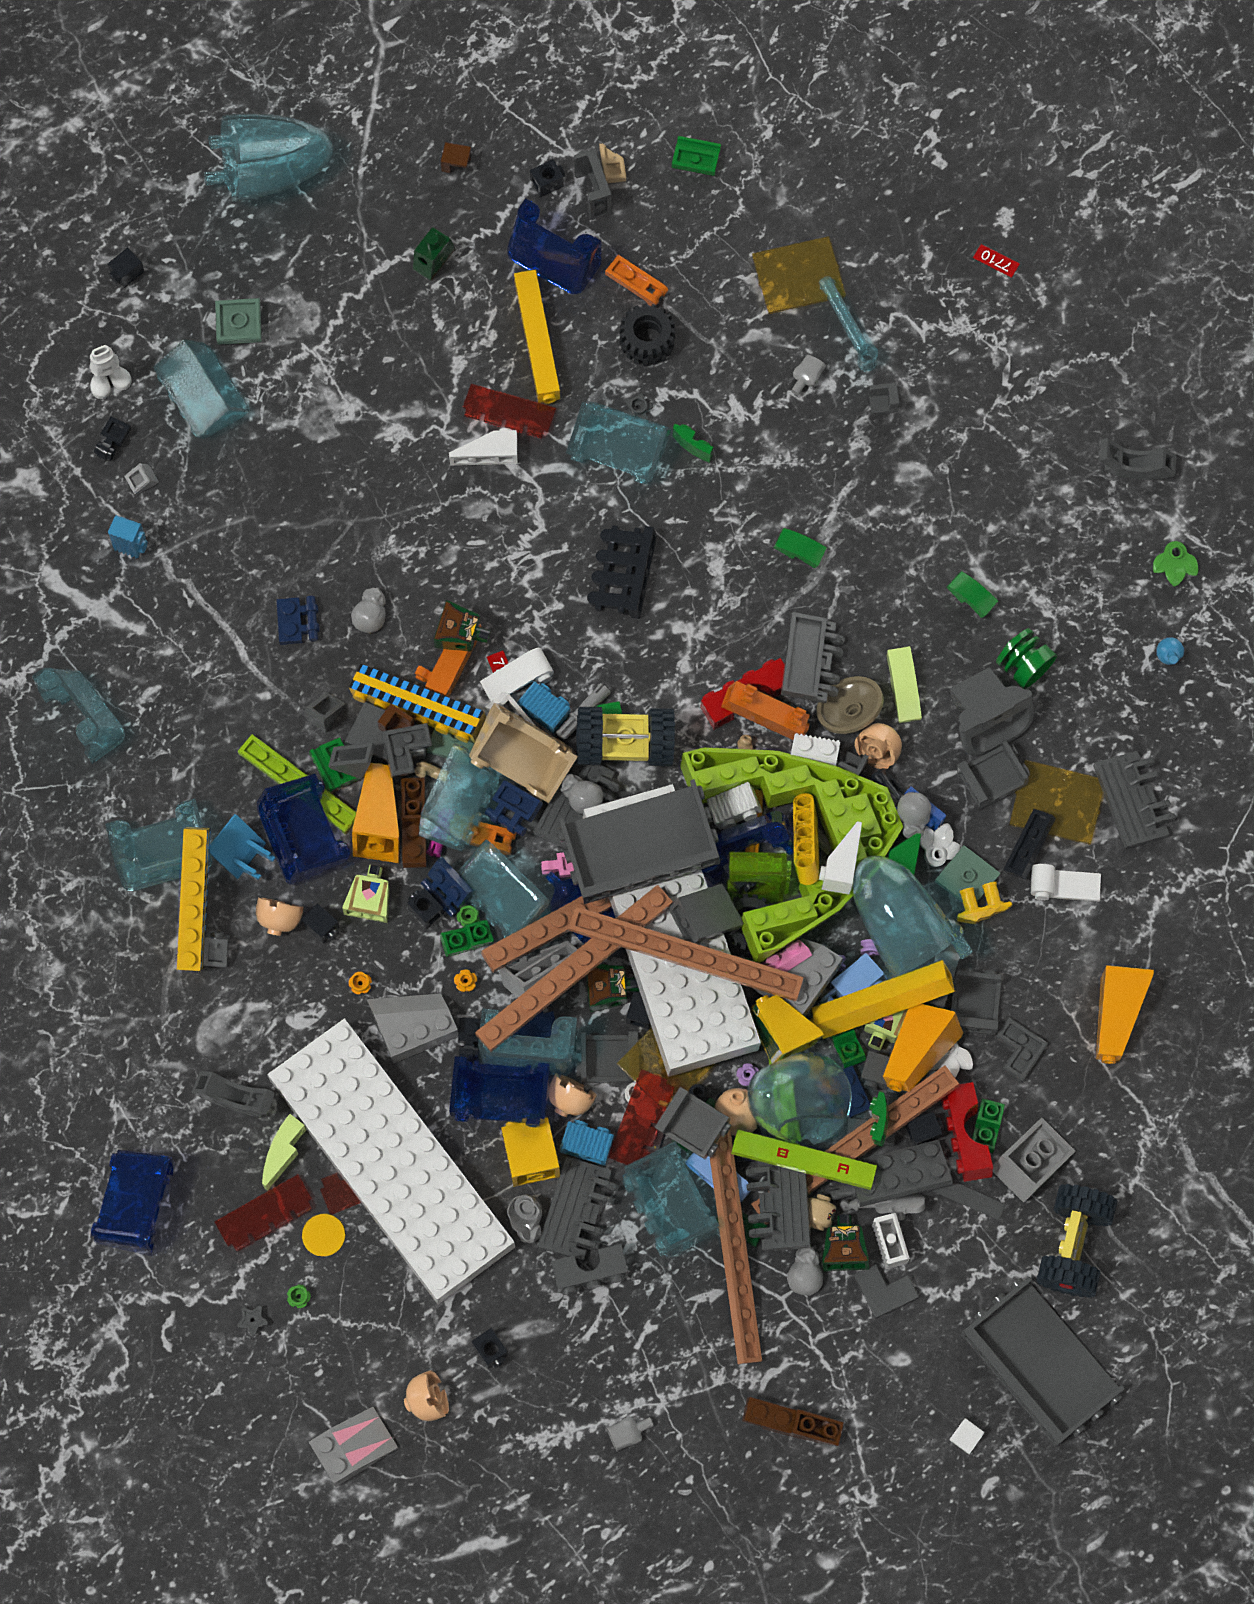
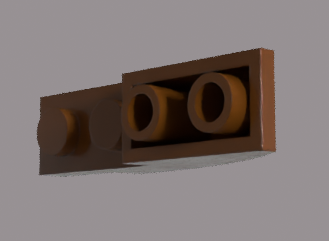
M401 778L403 868L426 867L425 778Z
M752 1397L747 1398L742 1422L760 1426L768 1431L832 1446L839 1445L844 1424L841 1421L799 1409H790Z

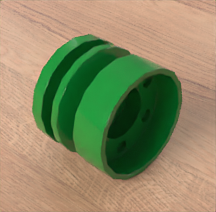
M1030 628L1023 630L1013 637L996 659V663L999 666L1006 665L1004 668L1006 673L1017 668L1013 680L1023 689L1029 688L1038 681L1053 665L1058 656L1046 644L1036 649L1040 638L1038 636L1033 637L1034 632Z

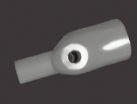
M806 355L793 372V377L798 381L792 388V393L799 395L805 385L815 386L821 373L826 368L825 363L811 355Z
M627 1417L617 1424L607 1427L606 1430L615 1450L619 1451L641 1442V1432L654 1425L650 1417L638 1423L633 1417Z

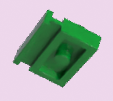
M678 136L672 168L715 176L721 144Z
M340 737L309 751L329 793L336 788H341L360 779L328 767L333 747L344 746Z

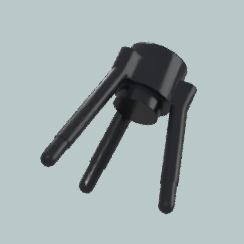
M885 768L876 771L870 777L871 781L888 787V790L892 792L897 800L901 798L897 790L902 795L906 792L892 774L889 775Z

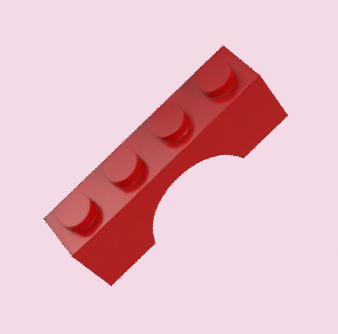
M781 658L775 661L771 659L765 662L762 668L746 672L738 682L744 685L750 684L756 687L757 691L764 692L775 698L781 695L785 664ZM734 680L724 684L723 689L717 692H708L702 697L700 708L713 730L734 720V713L721 707L727 689L735 682Z
M974 1083L959 1084V1087L941 1099L943 1110H948L949 1117H946L947 1129L953 1132L954 1138H951L953 1153L957 1152L959 1158L956 1160L958 1174L962 1173L964 1182L990 1178L993 1173V1164L988 1145L972 1140L964 1128L966 1122L977 1114L978 1110Z

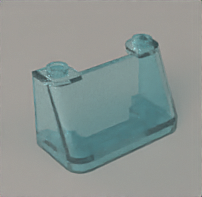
M583 401L566 454L571 455L570 459L583 463L584 459L592 460L622 470L635 476L634 481L647 484L648 481H653L672 429L599 403Z
M44 668L32 676L39 695L46 703L50 700H57L63 705L72 699L86 717L85 720L78 724L76 735L83 744L84 753L91 763H94L123 742L125 731L122 725L80 671Z
M195 798L179 803L175 808L176 817L133 830L125 820H116L105 824L114 863L124 889L134 891L181 878L183 829L186 827L204 828ZM209 854V868H210L211 865H212V863H213L211 854Z

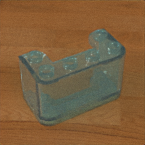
M482 1008L480 1028L500 1012ZM559 1017L556 1019L552 1026L551 1038L512 1035L492 1052L479 1039L478 1046L481 1063L486 1068L493 1070L555 1075L557 1073L559 1076L561 1074L566 1076L574 1068L578 1033L577 1018Z
M676 1141L625 1166L624 1175H622V1182L628 1193L632 1192L636 1199L633 1201V1204L638 1214L643 1213L647 1220L644 1222L649 1235L654 1234L656 1238L655 1247L659 1255H665L667 1259L718 1234L720 1227L715 1216H710L711 1211L703 1201L689 1174Z

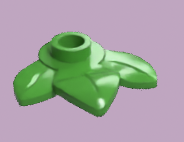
M1172 541L1166 545L1164 553L1159 554L1154 559L1153 572H1165L1167 580L1175 587L1184 579L1185 574L1191 576L1198 574V563L1193 555L1187 553L1183 543ZM1173 548H1177L1179 550V556H1174L1172 554Z

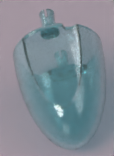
M256 113L223 115L221 119V135H209L208 139L211 150L221 148L224 168L221 171L204 172L205 185L225 183L231 192L234 202L276 194L302 184L322 171L332 158L333 144L330 137L323 130L299 119Z
M883 856L866 857L857 865L853 878V898L863 923L887 967L883 972L885 979L895 978L918 967L950 944L953 945L960 959L973 953V950L962 935L964 933L962 926L951 925L931 895L905 866Z
M795 1053L757 1071L752 1076L747 1088V1104L755 1121L771 1135L796 1144H800L804 1139H809L812 1144H818L837 1137L839 1130L847 1120L851 1108V1088L845 1072L833 1059L820 1053Z

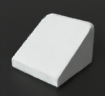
M964 1418L950 1438V1441L970 1454L984 1435V1432Z

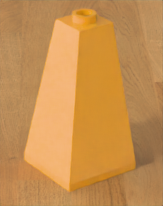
M370 763L365 773L352 829L353 856L399 863V829L393 780L390 775L389 766L383 763Z
M1106 965L1100 982L1096 1059L1102 1060V1063L1115 1064L1116 1061H1120L1152 980L1154 970Z
M924 1004L908 1008L883 1075L887 1087L897 1092L902 1090L910 1092L963 1035L956 1012Z

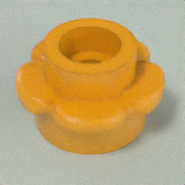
M464 969L455 975L454 983L459 991L470 992L476 987L477 976L475 973H471L470 970Z
M356 972L350 977L349 987L352 988L353 993H367L371 989L370 984L372 980L368 974Z

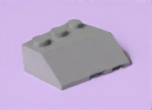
M802 938L800 941L809 948L812 956L787 971L788 973L804 977L797 1001L781 998L805 1017L841 967L843 958L822 944ZM754 989L755 991H757L758 993H760V994L763 995V996H765V995H769V997L774 996L773 994H770V993H767V992H764V991H761V990Z
M441 994L367 999L393 1063L458 1037L457 1027Z

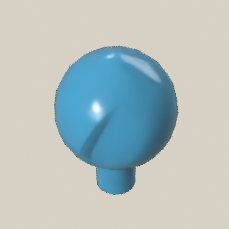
M1165 638L1158 643L1156 648L1157 657L1166 665L1176 664L1184 656V647L1176 638Z

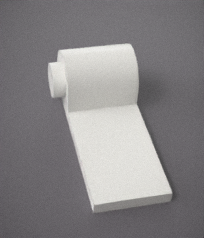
M535 648L484 678L480 683L488 698L492 701L501 692L511 695L534 681L545 684L552 679L551 676L554 671L542 649Z
M1035 864L1032 866L1031 895L1035 896V899L1049 900V898L1100 901L1101 874L1055 870V867L1049 864Z

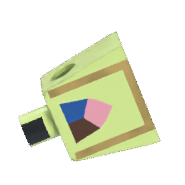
M369 865L367 876H355L343 904L344 915L384 923L388 922L389 882L381 879L382 867Z
M908 1009L865 1024L864 1031L872 1034L868 1046L875 1050H881L885 1040L895 1043Z

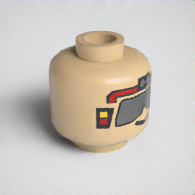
M817 1194L816 1198L811 1197L808 1199L810 1227L824 1231V1228L832 1225L836 1206L830 1203V1197Z

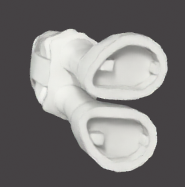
M103 345L92 351L90 355V370L94 374L90 384L92 394L99 399H105L110 395L111 386L107 379L108 375L116 389H128L132 381L131 376L126 369L119 366L118 356L112 349Z

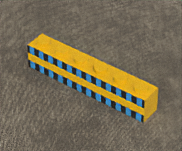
M360 664L349 686L353 698L361 703L367 701L383 710H386L392 704L411 716L417 724L427 723L439 733L444 735L450 733L465 743H468V741L475 743L486 719L485 712L363 664Z
M186 827L183 829L177 970L201 971L204 968L203 957L204 938L206 935L211 828Z

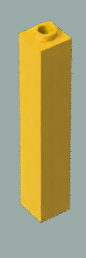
M536 270L514 273V283L538 403L550 404L560 399V389Z
M941 960L812 1007L813 1018L810 1021L822 1030L824 1034L822 1038L825 1039L955 992L952 974L944 961Z

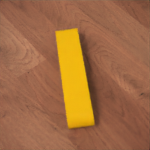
M802 793L793 800L794 864L799 882L803 885H811L819 879L818 814L813 796L809 793Z

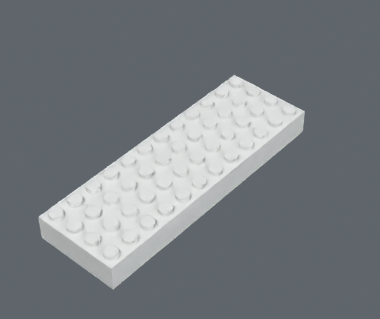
M672 784L584 809L583 818L675 791ZM702 869L609 897L615 918L657 885L660 886L673 903L678 897L707 889L708 886ZM669 909L645 927L685 940ZM724 934L705 939L699 944L730 954ZM626 949L668 1077L759 1050L761 1042L741 984Z
M345 1019L267 1074L270 1082L300 1122L305 1125L306 1130L438 1305L515 1248L513 1239Z

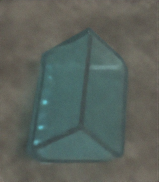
M183 339L153 367L157 373L158 380L168 390L170 399L177 404L181 416L188 421L191 426V432L198 438L205 439L243 418L249 412V406L212 349L203 342Z
M455 743L423 807L419 836L462 852L466 844L470 845L474 835L472 830L474 826H479L483 816L481 811L483 807H488L491 800V795L489 794L492 789L496 790L500 777H497V771L491 767L487 768L484 766L483 769H480L471 763L472 759L469 757L471 751Z
M488 840L479 845L457 872L473 889L469 897L470 904L477 910L481 909L486 914L485 918L492 926L498 925L503 930L501 934L504 938L551 913V904L546 896Z

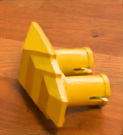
M997 882L982 885L987 905L982 908L978 907L974 887L960 890L965 911L959 913L956 920L957 922L976 924L981 920L989 919L995 914L1005 912L1012 907V902L1004 903V901H1001Z

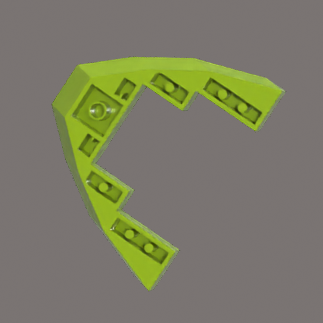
M704 747L684 752L682 755L680 767L687 786H691L690 780L695 779L697 786L701 785L705 799L701 800L702 804L707 803V799L724 793L729 789L736 788L746 782H749L754 790L760 789L762 791L767 808L792 803L797 795L809 793L814 798L817 814L832 852L857 822H862L850 894L822 890L823 881L818 879L817 882L811 885L799 884L801 898L743 912L742 921L744 924L741 926L753 961L760 964L840 911L878 869L883 858L903 829L888 787L840 767L774 750Z

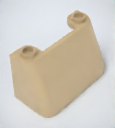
M494 703L469 754V757L472 759L471 763L480 769H483L484 766L493 768L526 787L533 797L540 801L544 800L547 803L550 802L578 757L570 746L497 703Z

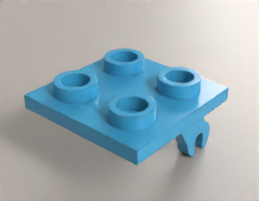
M236 814L232 816L210 844L209 854L236 879L243 872L257 880L261 878V875L256 873L255 869L248 866L256 854L267 858L271 862L276 858L270 855L271 852L263 848L266 842Z

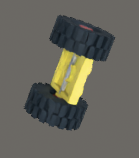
M578 707L576 732L577 764L600 765L602 759L648 761L649 766H673L675 746L674 709L650 708L648 717V715L603 714L602 707Z
M1071 1184L1059 1186L1053 1210L1056 1214L1067 1217L1064 1230L1067 1231L1066 1238L1061 1240L1059 1246V1254L1061 1256L1049 1255V1257H1042L1036 1279L1039 1285L1050 1288L1052 1291L1070 1294L1071 1296L1095 1297L1101 1271L1090 1264L1082 1263L1080 1257L1088 1225H1112L1118 1202L1114 1196L1086 1186L1080 1187L1075 1184L1074 1186Z

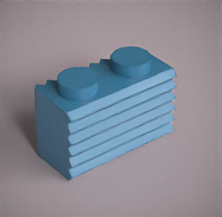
M116 515L108 530L114 551L118 550L119 553H126L127 556L131 555V557L135 556V559L139 558L140 553L145 552L148 544L141 524Z
M534 681L518 700L517 704L529 717L552 734H555L569 717L568 714L571 713L570 704L563 697L559 696L557 698L552 695L551 689L545 684L541 683L539 685Z
M574 1120V1123L568 1121L560 1152L606 1166L614 1141V1135L610 1134L611 1131L603 1127H597L595 1130L594 1128L587 1127L588 1124L580 1120Z

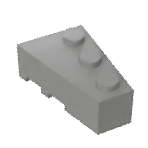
M569 941L540 950V955L528 959L526 956L519 959L520 962L499 969L504 987L518 998L573 954L577 948Z

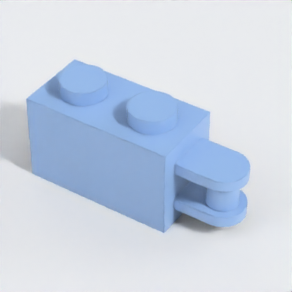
M865 953L831 981V991L820 1002L823 1004L834 1000L832 998L834 995L840 998L881 983L885 973Z

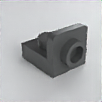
M210 931V934H206L204 938L203 966L227 967L230 935H224L223 931Z

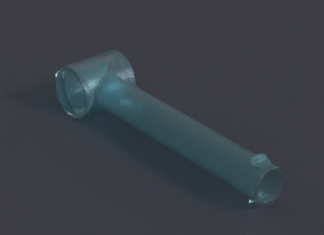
M826 276L819 281L820 290L822 289L827 296L829 303L858 353V367L863 371H871L877 365L878 349L866 342L834 284L835 280L830 276ZM869 355L873 359L865 360L863 356Z

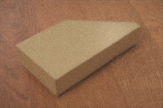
M599 144L602 169L607 183L626 181L624 158L617 153H613L604 144Z

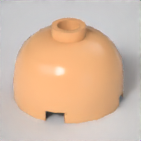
M875 723L862 730L855 739L854 746L859 756L861 754L869 755L868 764L877 769H888L899 758L902 741L892 727L882 723Z
M258 897L256 905L257 921L261 926L268 929L267 933L281 936L282 932H290L298 926L304 907L295 904L291 906L283 901Z
M555 1073L548 1089L549 1100L556 1107L554 1111L563 1117H567L568 1114L574 1116L584 1114L589 1110L597 1097L591 1089L589 1093L585 1092L583 1084L562 1074L559 1077L557 1073Z
M729 1089L716 1101L714 1109L731 1119L729 1123L732 1125L730 1130L733 1136H736L737 1129L751 1133L757 1128V1124L761 1122L762 1114L759 1100L747 1089Z
M430 1370L414 1377L408 1384L406 1398H404L406 1409L423 1421L440 1419L449 1412L446 1391L444 1389L440 1392L438 1383L441 1380L435 1372Z

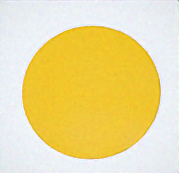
M319 1214L309 1219L302 1231V1240L307 1250L312 1254L329 1256L336 1253L343 1245L345 1230L340 1220L329 1214Z

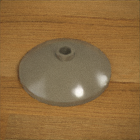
M855 676L842 679L837 685H831L839 689L838 695L835 697L828 696L826 703L818 702L817 717L825 729L837 734H848L867 727L877 718L883 707L884 697L881 688L875 681L867 677Z

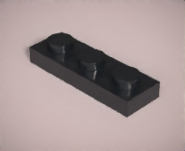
M1033 809L1003 869L1006 873L1026 880L1056 820L1053 815Z

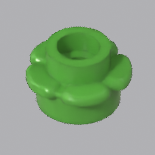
M463 906L457 913V920L461 922L463 927L465 924L478 922L480 920L478 916L479 911L476 907Z
M297 1285L288 1290L287 1301L290 1306L303 1308L310 1301L311 1294L304 1285ZM298 1294L301 1295L300 1299L296 1298Z

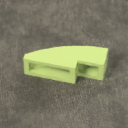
M909 646L888 650L887 661L898 721L903 723L921 720V708L911 648Z
M291 1114L288 1115L280 1126L267 1154L262 1184L267 1191L297 1157V1149L293 1146L306 1131L305 1125Z

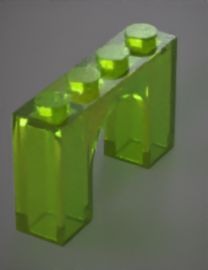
M730 852L727 892L730 895L731 901H733L734 897L742 898L743 894L747 893L743 892L739 895L730 882H758L757 887L748 893V897H753V894H756L760 900L764 897L767 899V902H783L784 894H788L791 875V860H787V853Z

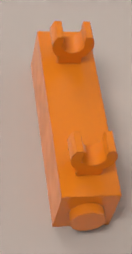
M475 640V642H474L472 651H473V649H474V647H475V645H476V643H477L476 640ZM443 649L433 671L431 672L418 665L415 671V678L422 682H427L425 689L450 697L472 651Z
M736 681L727 689L722 708L794 740L796 733L803 736L807 733L809 723L807 722L810 715L806 713V710L787 705L757 691V688L750 684L744 685Z

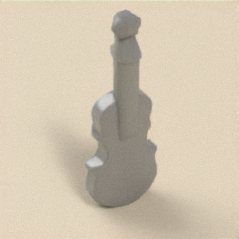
M912 1194L863 1207L859 1206L857 1199L850 1202L842 1200L840 1207L844 1211L875 1208L880 1214L896 1212L898 1220H904L906 1218L905 1214L920 1213L925 1209V1197L919 1194Z

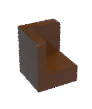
M445 142L441 158V171L450 173L452 166L466 168L468 160H471L472 157L471 147Z
M392 704L388 706L377 721L378 728L381 731L415 725L414 719Z

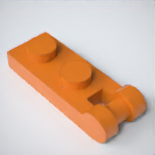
M617 255L605 270V275L645 300L649 306H652V304L658 305L660 297L665 296L668 292V288L620 255ZM650 287L655 290L652 294L647 291Z
M455 815L453 816L448 834L449 840L497 851L504 855H511V843L516 837V834L509 832L507 828ZM497 836L503 837L502 843L495 842Z

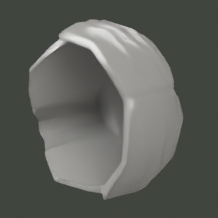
M380 588L366 589L363 592L362 601L353 608L351 613L352 624L362 632L374 633L384 626L386 616L384 607L385 596Z
M573 774L565 776L560 790L568 798L573 810L583 814L584 809L602 804L603 792L596 783L583 781L582 778Z
M908 792L900 798L897 806L898 815L903 822L902 832L906 838H910L916 833H920L922 837L925 825L928 824L930 819L931 803L922 793Z
M526 1194L515 1197L507 1209L512 1229L517 1231L520 1241L535 1243L541 1236V1227L539 1225L542 1217L541 1205L531 1195Z
M812 1247L801 1248L796 1251L795 1262L788 1272L787 1281L790 1289L795 1293L811 1296L818 1292L823 1284V1273L819 1265L820 1258L819 1254Z

